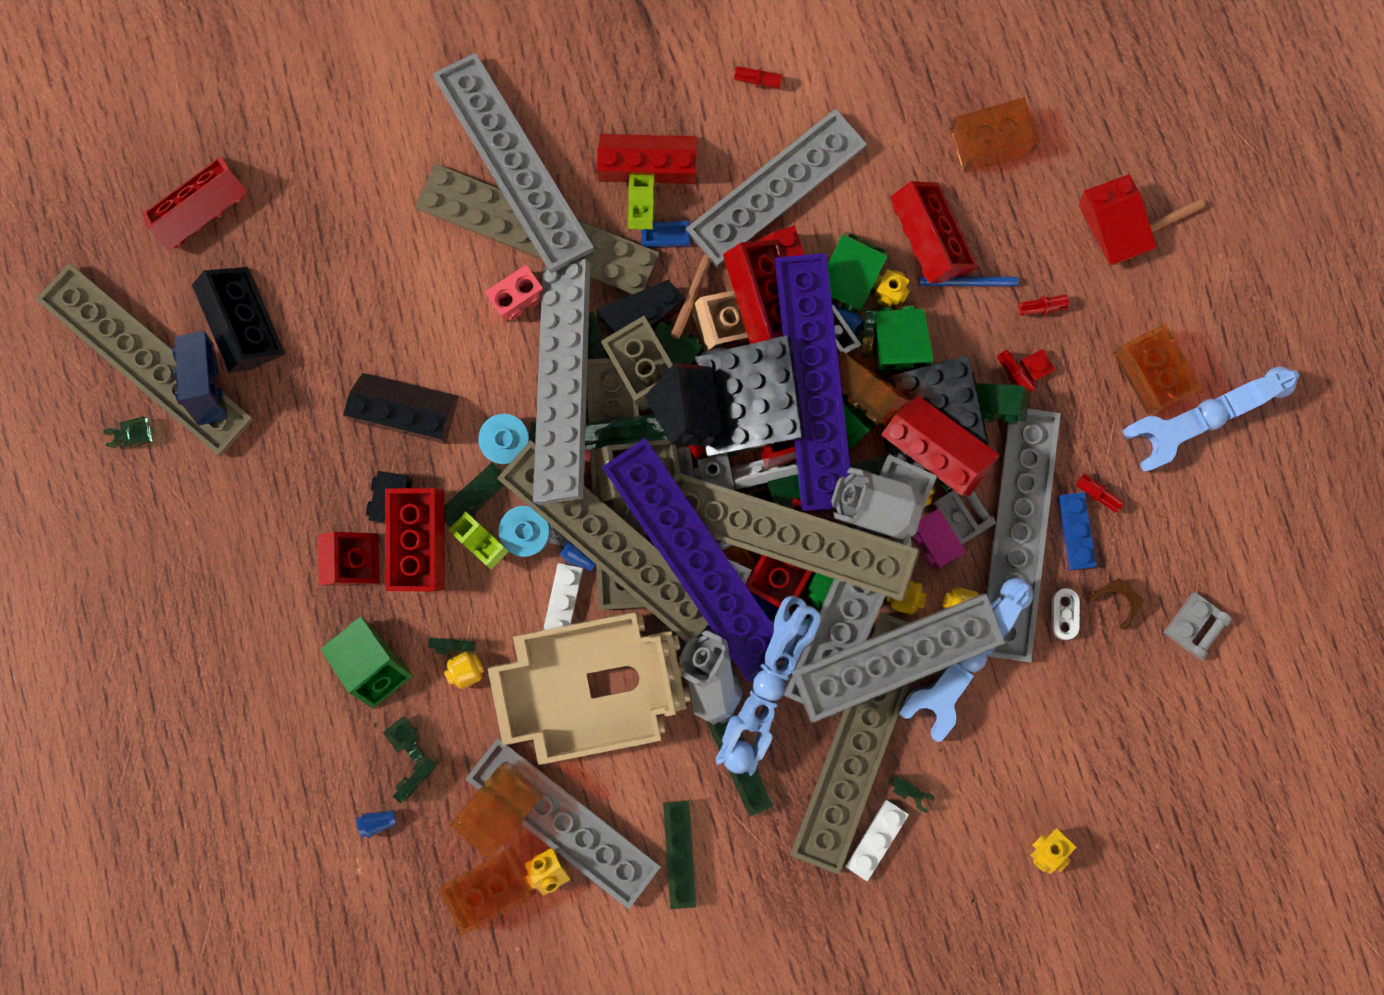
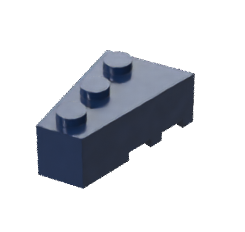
M205 330L175 337V347L172 348V353L176 361L174 377L178 384V390H175L177 403L186 409L198 426L228 419L227 411L222 409L219 397L224 395L222 388L217 389L216 374H219L214 343Z

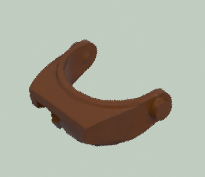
M1118 578L1101 587L1096 592L1093 590L1088 595V599L1092 602L1101 593L1111 591L1125 596L1130 603V611L1119 628L1126 630L1130 627V622L1139 611L1143 599Z

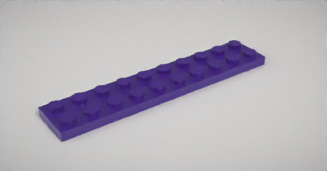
M826 253L775 258L782 334L783 336H790L792 341L805 438L794 440L801 511L837 509L832 507L831 500L837 481L841 477L847 478L850 473H847L850 469L827 256Z
M644 438L602 466V469L715 635L727 641L730 657L749 683L760 671L764 670L761 665L762 663L765 664L764 658L774 633V627L646 438ZM780 657V658L776 661V663H778L779 661H781L784 657Z

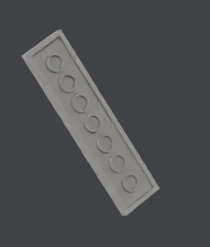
M834 109L689 225L686 231L718 268L725 262L723 258L725 252L740 242H750L862 152L867 144L842 115Z
M981 594L795 669L792 673L810 721L815 722L995 648L1005 642L987 594Z
M499 737L465 779L627 909H630L661 867L660 864L508 744L503 745L502 739Z

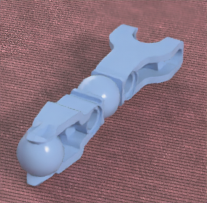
M1275 367L1270 369L1265 377L1253 380L1216 399L1204 400L1198 407L1175 418L1162 420L1159 417L1147 416L1129 425L1122 432L1127 439L1143 436L1151 441L1153 446L1152 454L1140 463L1142 471L1148 472L1172 461L1180 443L1207 430L1219 429L1226 421L1264 404L1273 397H1288L1296 388L1299 373L1285 367Z
M1022 578L1007 580L1000 590V596L991 604L1002 637L1011 630L1020 611L1027 608L1033 600L1034 591L1032 586ZM995 648L944 668L929 686H919L912 689L902 703L899 715L908 719L921 708L933 710L936 713L937 719L931 729V737L936 742H941L956 724L955 702L974 677L973 673L980 671L985 666L987 654L990 655Z
M788 596L782 601L775 617L774 633L765 654V664L762 663L761 665L764 670L760 671L754 678V691H750L751 696L747 698L739 714L729 719L722 739L723 746L716 756V763H724L725 767L733 773L743 774L747 771L750 775L755 773L758 761L763 758L772 741V734L769 730L774 717V707L777 708L778 706L775 701L783 696L786 689L785 680H789L790 677L788 675L794 670L804 647L813 640L819 626L820 615L817 610L811 606H806V603L797 596ZM793 604H797L798 608L794 611L793 615L790 616L789 607ZM806 614H811V621L804 625ZM780 657H784L782 664L776 666V661ZM764 705L761 712L755 713L757 707ZM744 729L751 732L757 731L753 746L745 741H738Z

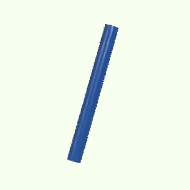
M919 276V286H1018L1019 284L1018 277L959 276L943 283H929L924 276Z

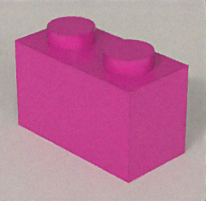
M940 509L920 519L916 534L911 536L915 544H920L925 551L923 557L930 567L934 566L935 569L944 566L966 552Z

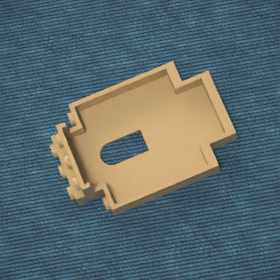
M637 611L514 636L518 661L494 665L488 668L502 744L507 745L533 739L538 765L661 741V733H666L663 717L658 718V714L665 713V716L675 715L676 711L687 709V702L691 701L689 687H683L681 671L684 672V668L680 661H678L676 652L681 650L678 635L673 636V632L670 630L642 636L641 632L645 631L643 616H638ZM622 666L633 667L638 672L639 683L633 690L596 698L591 697L587 673Z

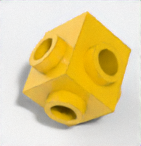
M887 269L884 276L879 275L874 283L873 288L876 289V293L873 299L884 307L895 309L899 301L904 303L910 292V289L906 288L909 279L905 278L906 276L900 271Z
M1056 828L1047 837L1042 834L1032 846L1035 850L1030 856L1034 859V864L1043 872L1047 871L1051 874L1056 869L1061 872L1071 862L1067 857L1076 849V846Z
M553 848L536 855L532 860L525 863L529 873L525 876L532 890L537 888L543 896L555 891L559 886L570 880L562 860Z

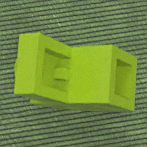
M630 175L628 188V229H653L654 175Z
M467 512L449 529L465 547L473 552L491 570L509 552Z

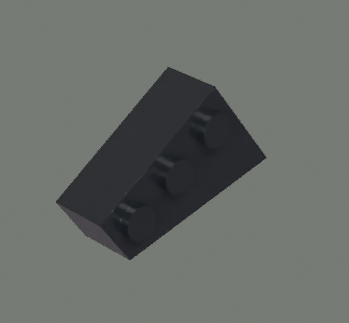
M666 280L596 309L597 318L612 334L642 316H645L654 331L660 320L666 323L681 310L685 297L669 280Z

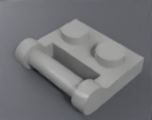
M953 490L932 503L935 510L940 509L960 543L964 544L996 524V519L994 516L991 517L973 491L970 497L966 496V498L983 522L977 525L960 499V494Z
M1193 592L1163 633L1194 657L1203 661L1208 655L1207 650L1224 626H1229L1233 619L1199 594ZM1210 616L1213 617L1216 621L1198 646L1192 643L1193 639Z

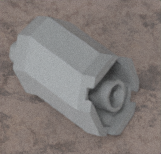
M850 468L847 473H850L847 478L841 477L837 481L831 500L832 507L837 508L838 514L834 513L835 519L899 539L916 534L923 508L926 505V497L921 495L919 488L854 468Z
M709 631L701 633L704 636L699 638L693 637L688 640L679 657L680 664L684 668V672L681 671V674L689 683L694 714L712 724L718 722L725 723L733 715L743 694V689L739 685L738 678L732 675L727 641Z

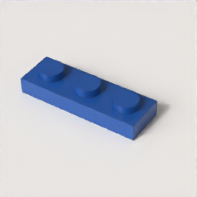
M1085 492L1057 496L1069 571L1097 567Z

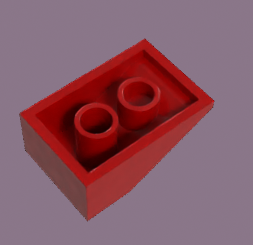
M1130 174L1084 190L1078 206L1110 266L1157 248L1141 194Z

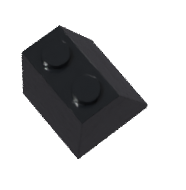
M674 363L645 395L671 445L706 447L713 443L714 438L722 431L713 371L710 366Z

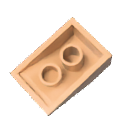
M734 290L700 297L694 303L692 314L705 353L749 342Z

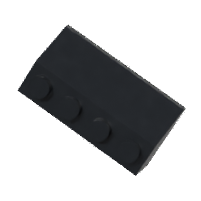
M248 267L204 270L192 284V287L228 373L251 370L285 354Z
M362 373L349 392L343 416L352 422L446 444L459 397Z

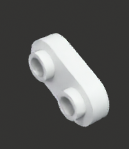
M1065 588L1056 591L1051 601V629L1053 634L1061 640L1072 639L1079 632L1080 601L1077 593L1071 589ZM1062 597L1068 600L1067 606L1061 605L1060 600ZM1063 622L1068 626L1066 632H1063L1060 628Z

